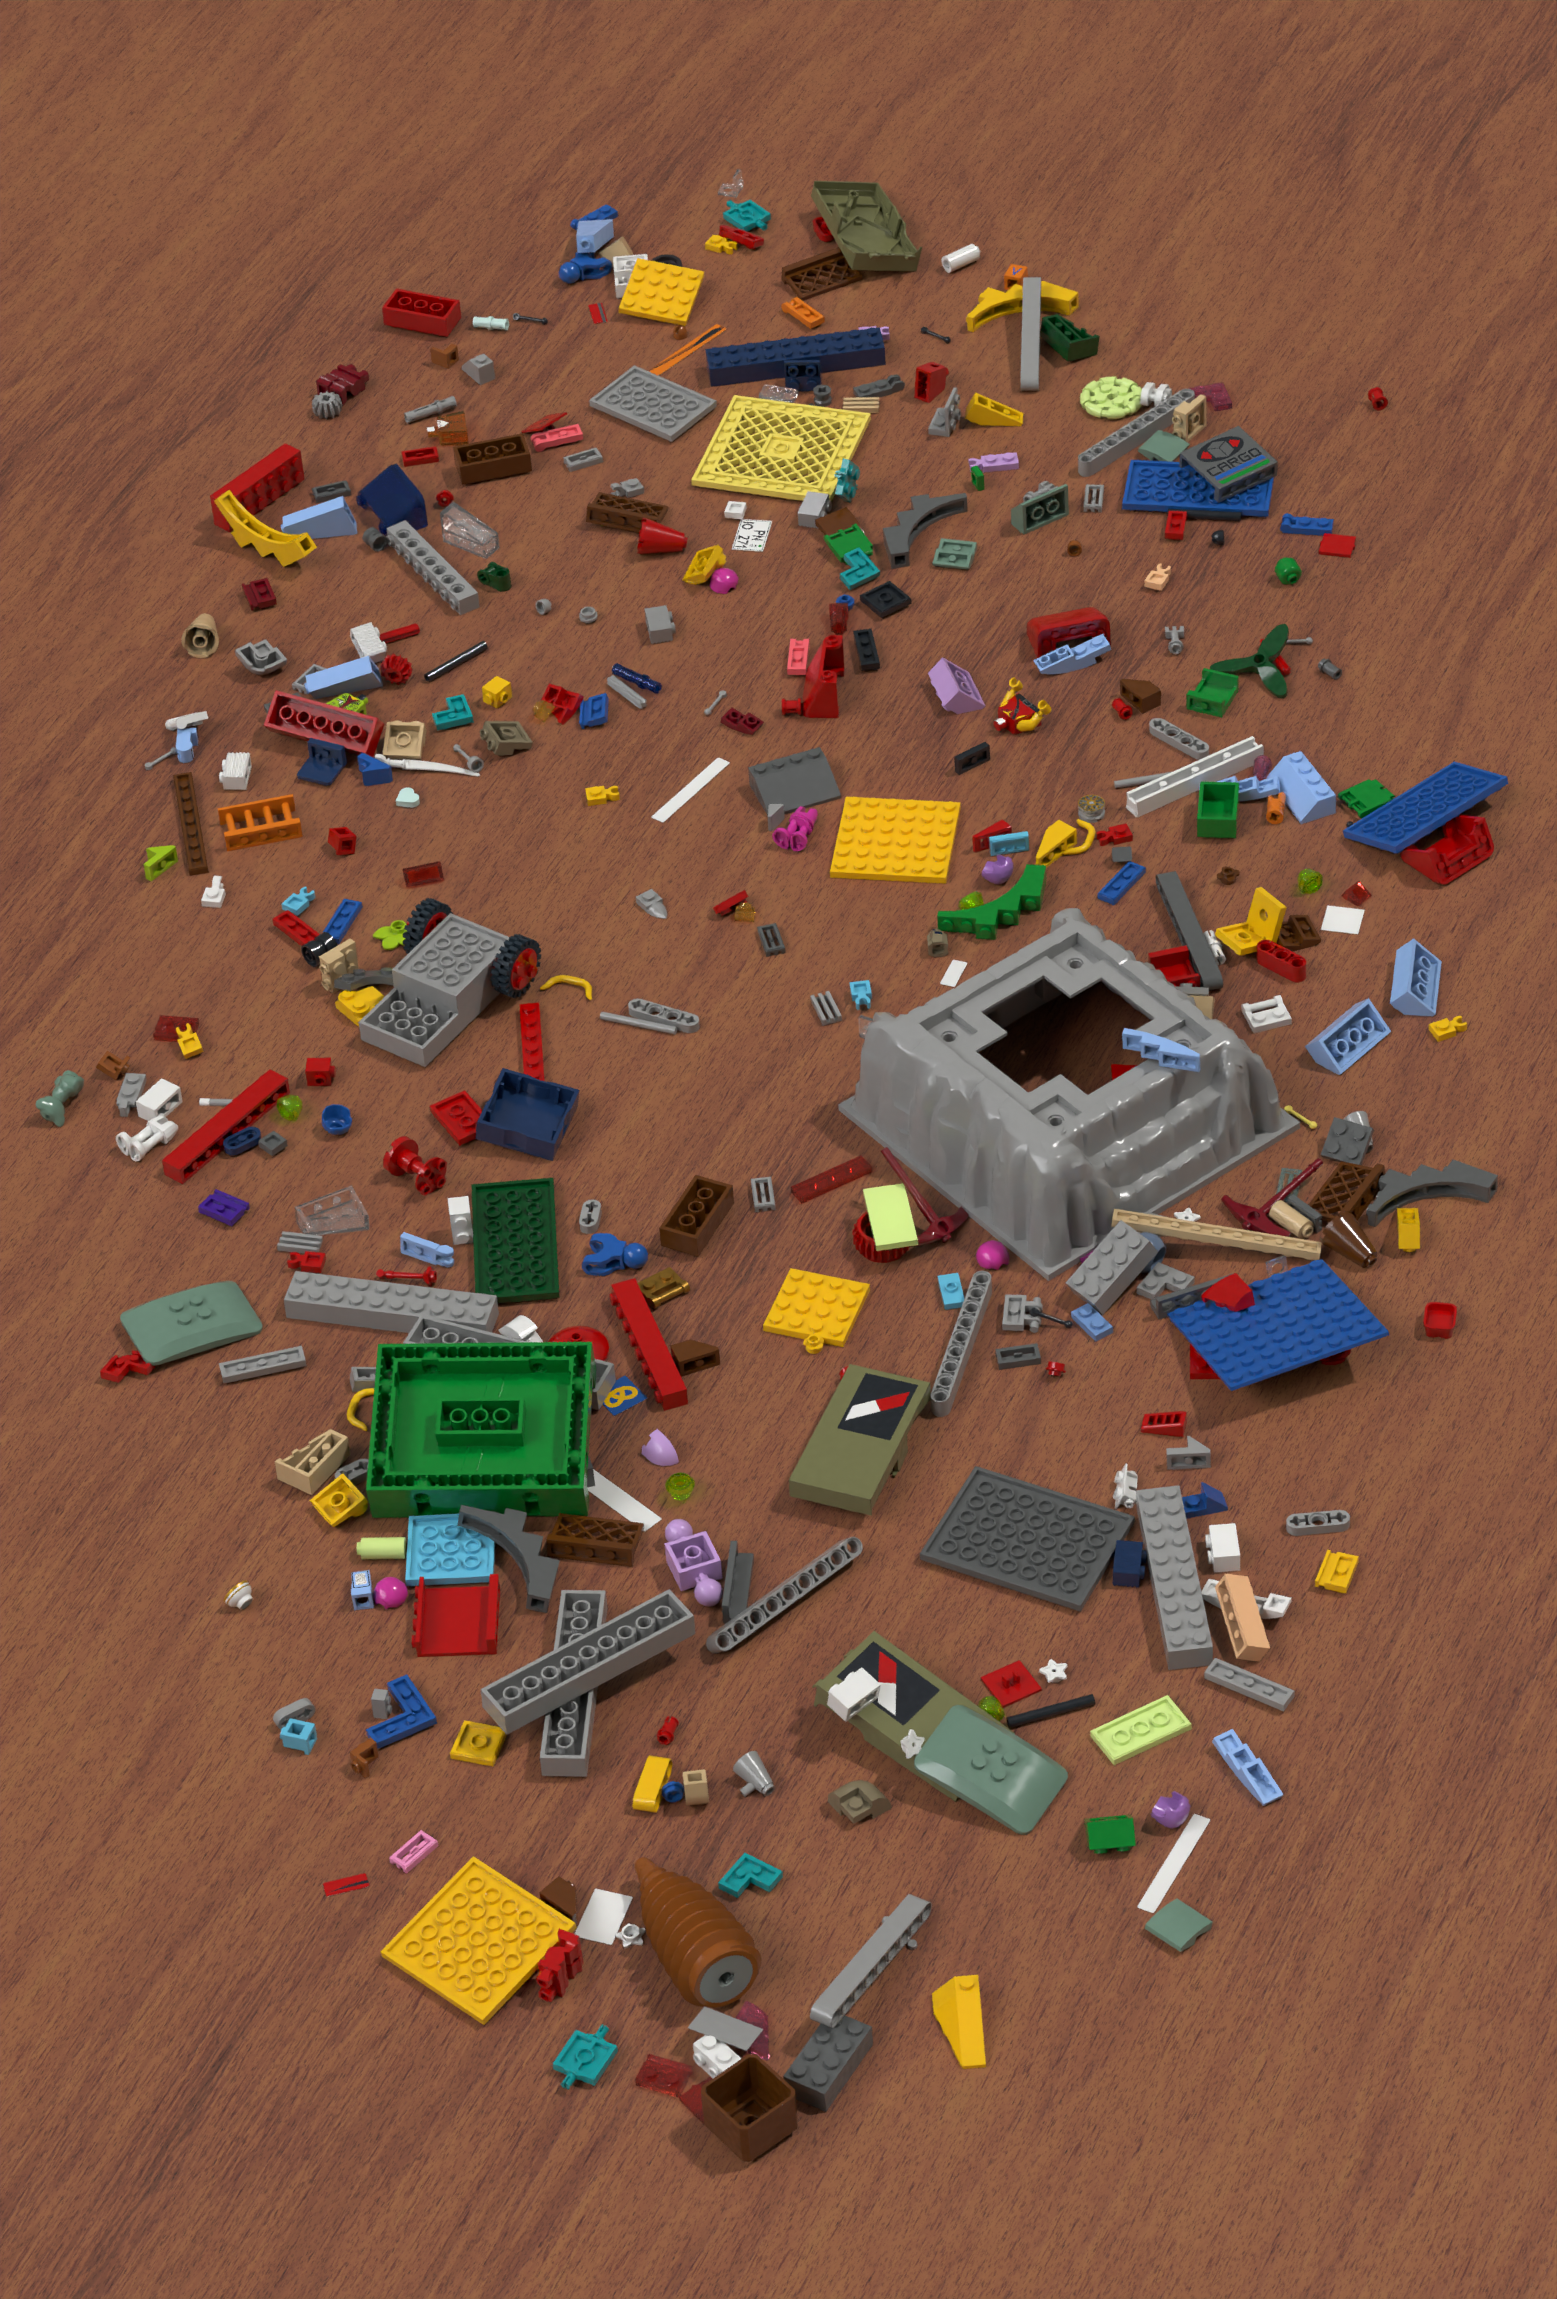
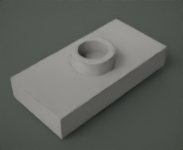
M1190 983L1180 984V987L1175 986L1176 989L1187 995H1209V988L1192 987Z

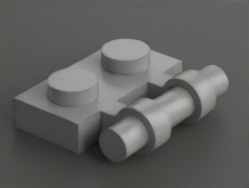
M1005 1294L1002 1330L1024 1331V1325H1029L1031 1332H1038L1041 1326V1317H1033L1025 1313L1030 1312L1032 1308H1037L1042 1313L1043 1305L1041 1298L1035 1297L1033 1301H1027L1026 1295Z

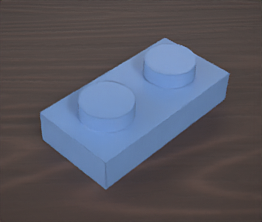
M1089 1303L1071 1311V1318L1095 1341L1113 1333V1326Z

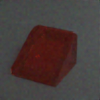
M1358 881L1341 896L1354 905L1359 906L1372 895Z

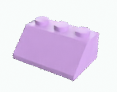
M942 657L928 672L931 684L937 691L936 695L941 699L942 707L948 712L953 711L956 714H961L985 707L970 673Z

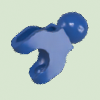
M576 252L575 258L571 259V262H566L560 267L559 277L564 283L568 284L575 283L578 279H599L611 272L612 262L607 258L595 259V252Z
M596 1233L591 1236L589 1244L592 1251L597 1254L586 1255L582 1262V1269L588 1275L606 1276L615 1270H624L626 1265L633 1269L641 1268L648 1261V1251L642 1244L635 1242L627 1245L626 1241H619L610 1233Z

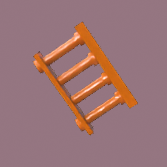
M293 794L218 808L220 825L227 824L228 831L224 832L227 851L303 837L300 818L293 819L291 812L296 811ZM284 814L285 820L274 822L272 815ZM265 817L266 824L255 826L253 819ZM246 821L247 828L236 830V822Z

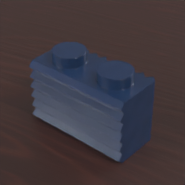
M1116 1540L1113 1566L1114 1586L1139 1587L1140 1579L1145 1577V1566L1141 1565L1146 1563L1147 1550H1143V1542Z

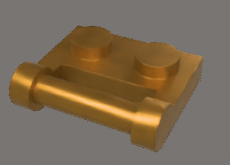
M671 1267L638 1282L646 1302L653 1309L681 1293L686 1294L690 1292V1286L687 1281L682 1280Z

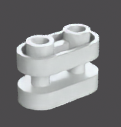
M1147 382L1142 389L1140 403L1143 406H1149L1154 401V405L1157 406L1172 396V389L1169 388L1168 384H1161L1156 389L1155 383Z

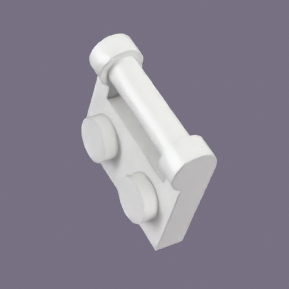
M207 711L169 719L166 721L165 726L168 730H175L176 728L184 729L186 726L203 724V720L208 719Z
M1281 995L1274 996L1270 1000L1250 1005L1248 1003L1241 1005L1242 1013L1253 1033L1292 1024V1018L1283 1003ZM1271 1007H1276V1008H1273V1009H1269V1010H1265V1011H1261V1012H1257V1013H1253V1014H1252V1012H1255V1011H1259V1010H1263V1009H1267V1008H1271Z

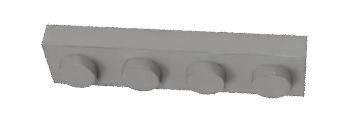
M302 1346L219 1363L223 1384L306 1366Z
M1217 1658L1212 1661L1204 1672L1205 1679L1281 1711H1284L1295 1697L1294 1690Z

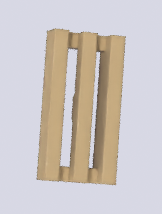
M879 397L843 399V410L879 413Z

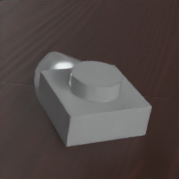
M650 889L636 896V903L648 914L656 918L667 919V910L663 905V899L655 891Z

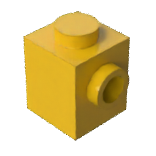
M498 676L494 677L482 687L483 702L498 709L512 698L511 683Z

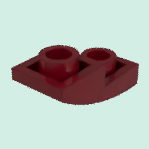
M733 707L721 717L720 723L733 730L753 735L764 724L762 720L748 712L744 715Z

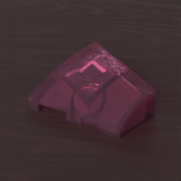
M745 2001L736 2019L763 2029L748 2048V2054H757L761 2059L768 2061V2015L758 2006Z

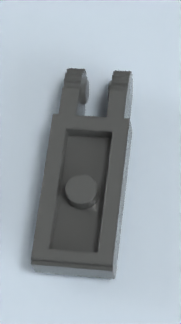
M894 374L890 375L887 379L854 387L853 393L856 398H880L903 390L905 383L901 381L899 375Z

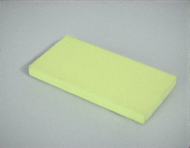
M904 1184L863 1189L876 1250L881 1251L918 1245Z
M1167 1695L1091 1730L1090 1736L1112 1764L1116 1765L1191 1730L1192 1724Z

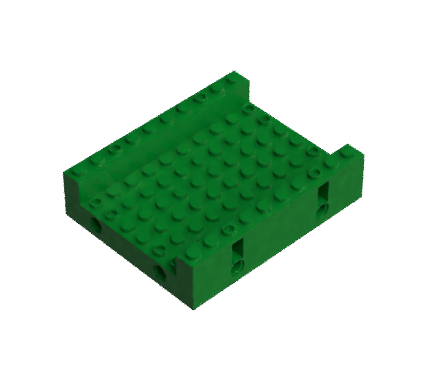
M592 1342L378 1344L366 1485L372 1518L459 1514L461 1505L504 1514L505 1509L508 1508L527 1512V1516H559V1513L588 1516L589 1493L587 1473L592 1388H596V1364Z

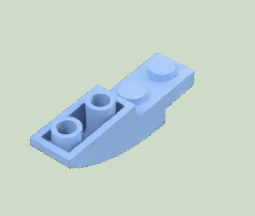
M1101 634L1071 649L1068 645H1065L1033 661L1041 674H1062L1091 666L1096 663L1095 657L1112 649L1105 636Z

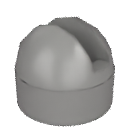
M541 599L536 602V609L539 614L543 615L551 610L552 604L548 599Z

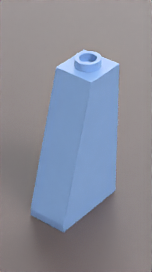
M613 219L579 221L576 234L577 253L595 252L614 237Z
M343 496L282 517L283 524L281 525V530L286 534H302L307 532L311 539L357 534V522Z
M369 656L306 675L307 683L304 684L306 692L311 694L314 699L383 686L380 670Z

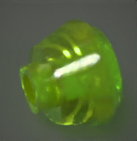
M1310 868L1302 870L1297 877L1299 890L1304 894H1312L1318 891L1323 883L1321 873Z
M974 891L959 901V909L964 910L984 905L982 893Z
M287 1095L277 1100V1110L286 1120L296 1121L303 1109V1103L298 1096Z
M675 1473L666 1480L665 1487L673 1499L681 1501L691 1496L695 1487V1481L686 1473Z
M987 1696L982 1698L977 1704L978 1707L999 1722L1003 1720L1005 1712L1000 1701L995 1697Z

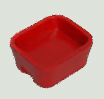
M1428 1303L1425 1306L1423 1320L1426 1335L1431 1338H1451L1456 1323L1457 1307L1451 1303Z

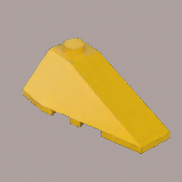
M978 1975L955 1976L932 1993L934 2016L939 2021L945 2037L947 2036L961 2068L986 2067Z

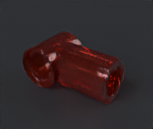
M829 603L831 632H834L836 635H843L847 631V619L849 618L848 603Z

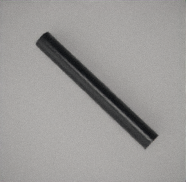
M1168 508L1167 517L1169 511H1186L1187 519L1241 521V512Z
M482 641L425 673V680L430 682L488 649L486 642Z
M1093 1694L1009 1716L1006 1717L1009 1728L1095 1705V1698Z

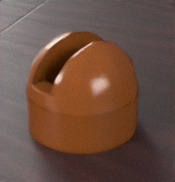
M682 325L675 326L673 330L674 338L677 340L687 338L686 327Z
M1077 540L1070 541L1067 546L1068 554L1079 556L1082 552L1081 543Z

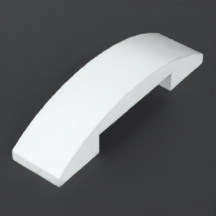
M1208 1579L1202 1590V1597L1207 1602L1221 1608L1215 1589L1219 1581ZM1270 1593L1268 1598L1254 1595L1261 1619L1283 1617L1292 1601L1290 1597Z

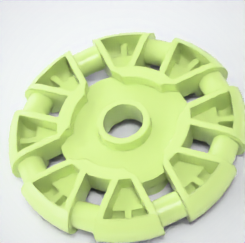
M1103 377L1097 382L1095 380L1090 382L1083 388L1080 394V403L1083 409H1086V412L1092 416L1121 419L1125 415L1134 414L1141 408L1142 388L1127 378Z

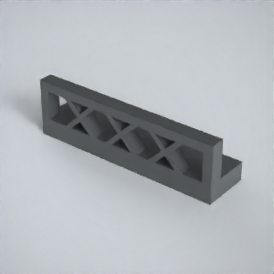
M1229 1275L1150 1300V1307L1158 1320L1168 1317L1167 1313L1173 1312L1177 1308H1184L1193 1305L1197 1301H1202L1201 1295L1209 1287Z
M737 1541L730 1542L722 1600L723 1624H726L748 1608L754 1553H738Z

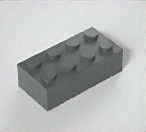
M845 2015L834 2028L820 2024L783 2076V2079L795 2089L796 2099L827 2112L873 2046L872 2026Z

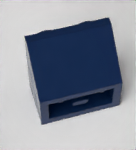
M820 360L784 361L786 392L813 391L816 386L822 385V365Z

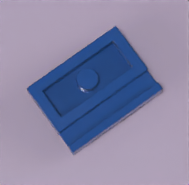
M606 693L589 697L587 701H582L579 719L582 729H585L587 725L592 727L608 722L609 698Z

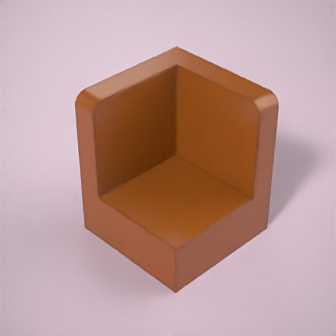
M451 344L445 350L435 347L430 349L431 361L434 364L449 369L459 361L457 345Z

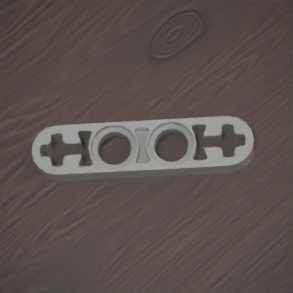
M1154 718L1150 721L1149 732L1153 736L1197 760L1209 756V745L1206 742L1164 719Z
M638 998L628 1003L629 1015L634 1018L675 1026L677 1030L686 1033L697 1032L700 1028L699 1017L695 1014ZM652 1012H659V1014H657V1015H652V1014H650V1013H652ZM677 1017L675 1020H669L668 1018Z

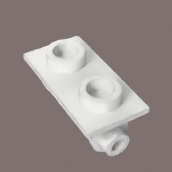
M1125 1464L1123 1469L1118 1471L1115 1476L1114 1483L1117 1484L1113 1494L1115 1509L1120 1504L1125 1505L1126 1508H1132L1136 1504L1135 1490L1137 1489L1138 1476L1134 1471H1127L1128 1464Z

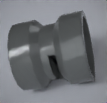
M371 527L364 532L363 542L374 551L379 552L386 547L387 538L376 528Z

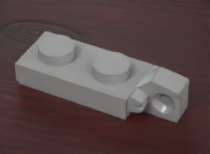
M126 1073L116 1103L119 1106L118 1109L120 1110L121 1117H128L131 1107H137L136 1101L141 1097L146 1084V1074Z

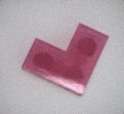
M1224 383L1188 388L1194 391L1195 398L1200 394L1206 396V402H1211L1215 412L1232 409V401Z

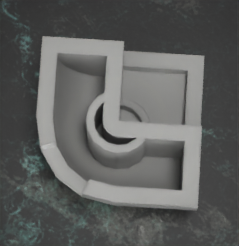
M266 639L255 645L250 642L235 650L236 657L253 674H269L285 666L287 663V659L277 647L273 648Z

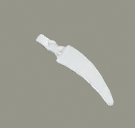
M382 754L375 755V759L391 767L402 768L403 770H434L480 776L479 773L447 764L408 759L391 760L390 758L386 759Z

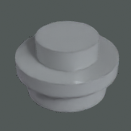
M584 607L579 614V619L585 623H592L598 618V614L593 607Z

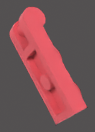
M579 424L539 432L531 436V441L537 452H542L548 447L583 440V433Z
M790 639L788 675H806L810 639Z

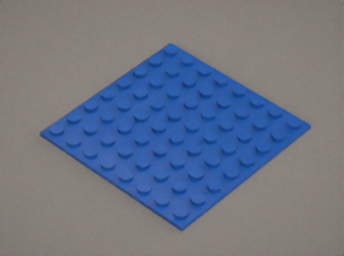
M1322 1259L1311 1261L1309 1264L1301 1267H1294L1281 1274H1274L1264 1280L1254 1281L1248 1286L1253 1291L1255 1305L1237 1312L1231 1311L1226 1307H1218L1215 1301L1208 1300L1206 1303L1197 1301L1193 1305L1177 1308L1173 1312L1167 1313L1168 1318L1231 1391L1389 1335V1331Z

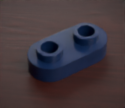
M247 1127L227 1137L223 1141L224 1151L229 1155H238L258 1145V1141L262 1139L260 1130L256 1127Z

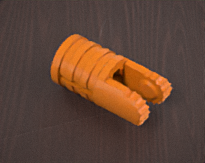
M1284 792L1278 793V799H1274L1272 795L1268 796L1266 819L1271 824H1279L1283 821L1286 800Z

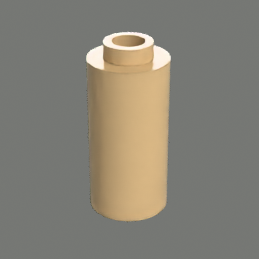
M1279 1200L1271 1207L1269 1212L1270 1218L1298 1238L1305 1239L1313 1233V1222L1284 1201Z

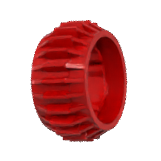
M867 1211L857 1219V1223L854 1224V1229H852L853 1245H855L856 1250L870 1261L878 1263L892 1262L901 1258L909 1250L910 1246L877 1251L874 1239L868 1237L872 1233Z

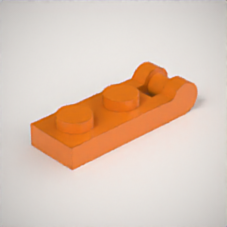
M798 297L791 299V302L781 304L784 313L791 314L810 329L825 322L822 314Z

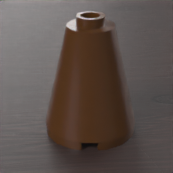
M1350 1211L1343 1212L1345 1214L1343 1217L1337 1215L1323 1230L1322 1233L1325 1236L1324 1238L1320 1237L1322 1244L1363 1268L1374 1265L1377 1261V1251L1354 1215Z

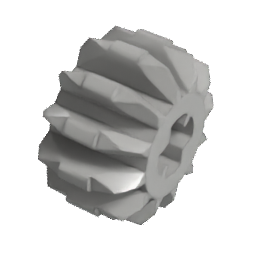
M320 392V395H315L312 400V409L315 416H319L320 419L324 417L326 419L329 417L334 418V415H339L340 411H342V402L339 395L334 392Z

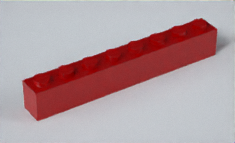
M271 1069L261 1075L259 1079L247 1087L240 1095L234 1098L162 1160L164 1175L184 1184L224 1150L223 1141L227 1137L247 1127H251L290 1094L288 1078Z
M633 1278L611 1284L610 1302L612 1306H616L615 1310L618 1319H622L624 1333L629 1334L630 1346L635 1347L634 1351L637 1361L642 1362L641 1368L644 1376L648 1375V1384L651 1390L654 1389L656 1403H660L664 1411L687 1405L686 1386L636 1279Z

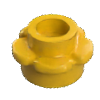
M812 1334L803 1341V1345L806 1346L808 1353L817 1354L823 1349L824 1339L818 1335Z

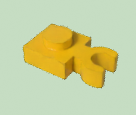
M712 235L705 243V249L717 253L725 251L727 254L732 255L733 249L737 250V243L734 241L728 242V238L719 235Z
M604 786L585 788L588 806L607 804V800H620L618 786H611L608 789H605Z
M1456 1016L1452 1021L1445 1018L1429 1024V1031L1438 1042L1455 1037L1456 1031L1464 1032L1467 1030V1022L1462 1023V1016Z
M189 1023L186 1024L187 1030L185 1032H181L179 1027L176 1028V1032L179 1038H181L178 1039V1043L185 1059L204 1052L196 1032L192 1034V1028Z

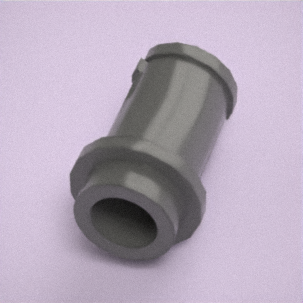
M1322 659L1319 662V671L1325 672L1334 680L1339 679L1342 675V670L1333 665L1331 660Z

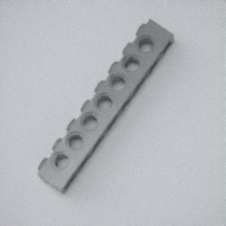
M406 520L387 528L386 538L388 545L392 546L397 554L401 555L406 563L410 564L415 572L419 573L424 581L428 582L433 590L437 591L442 599L450 604L453 610L463 615L480 607L478 592Z

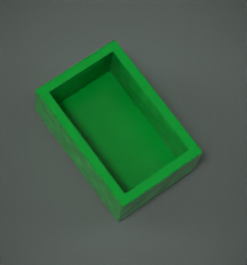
M1200 782L1197 837L1236 838L1239 782Z

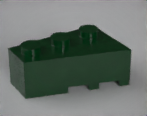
M1058 314L1042 317L1040 336L1066 361H1074L1097 355L1100 336L1096 334L1092 336L1087 333L1086 329L1081 328L1080 330L1074 327L1073 322Z

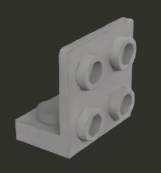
M953 388L945 408H937L928 428L930 435L950 437L952 430H955L956 421L961 416V409H958L960 403L958 388Z

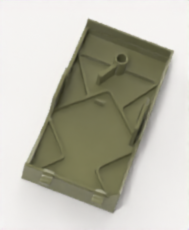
M814 181L811 198L852 270H917L922 247L917 250L907 237L906 223L879 183Z

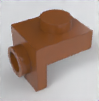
M107 1051L98 1062L96 1068L117 1080L120 1074L124 1076L128 1071L130 1057L127 1055L124 1060H121Z
M371 1737L350 1752L351 1768L355 1773H360L365 1778L370 1776L368 1764L378 1758L377 1744Z

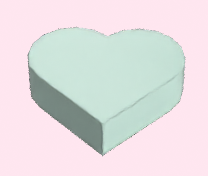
M403 788L396 799V806L414 808L420 804L419 795L414 793L412 788Z

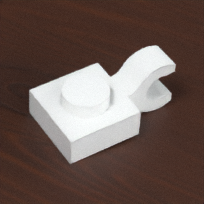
M214 876L212 888L206 887L201 900L202 906L221 908L226 895L225 889H223L224 884L221 883L222 876Z

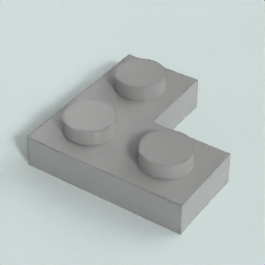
M1158 1262L1137 1286V1294L1152 1300L1159 1297L1165 1289L1175 1292L1191 1287L1195 1283V1277Z

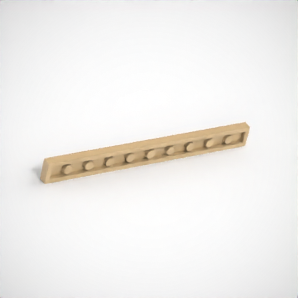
M1114 1209L1111 1227H1115L1122 1220L1140 1233L1150 1232L1163 1237L1171 1236L1182 1240L1190 1239L1202 1243L1220 1244L1225 1247L1233 1246L1244 1250H1257L1264 1253L1282 1254L1287 1257H1300L1306 1260L1320 1259L1322 1242Z

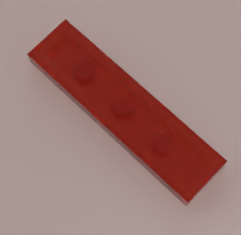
M860 1155L791 1186V1193L802 1204L871 1173L872 1166Z

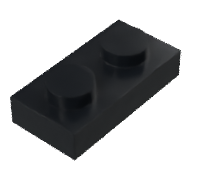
M983 742L954 756L955 772L961 775L989 761L990 745Z

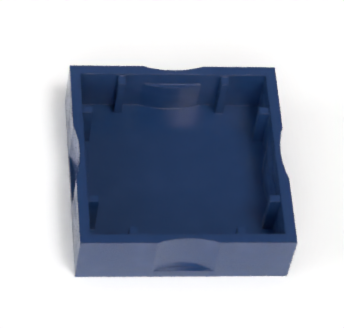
M502 1068L494 1085L493 1094L486 1102L477 1121L475 1139L553 1161L577 1110L580 1090L553 1082L541 1081L529 1075Z

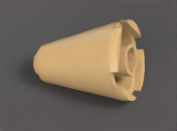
M209 614L199 615L183 632L182 645L193 657L206 658L218 648L219 638L215 621Z

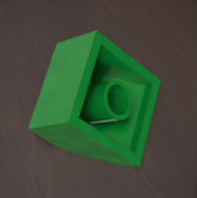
M1130 1814L1084 1819L1088 1849L1094 1850L1095 1854L1107 1853V1848H1117V1851L1131 1850L1130 1846H1136L1134 1822Z

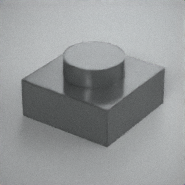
M272 1131L258 1141L259 1147L271 1156L288 1146L287 1140L275 1131Z

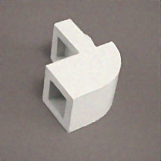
M523 1315L516 1317L498 1330L503 1336L527 1342H543L535 1331L538 1327Z

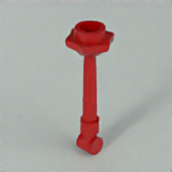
M431 1266L427 1267L423 1274L394 1272L390 1270L383 1271L382 1269L376 1272L379 1279H423L429 1287H432V1283H436L437 1272Z

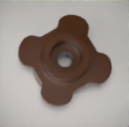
M1225 866L1217 874V879L1225 885H1231L1236 882V876H1239L1240 872Z

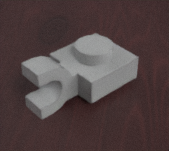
M637 478L620 482V484H611V488L615 491L611 495H626L629 498L644 494V487Z

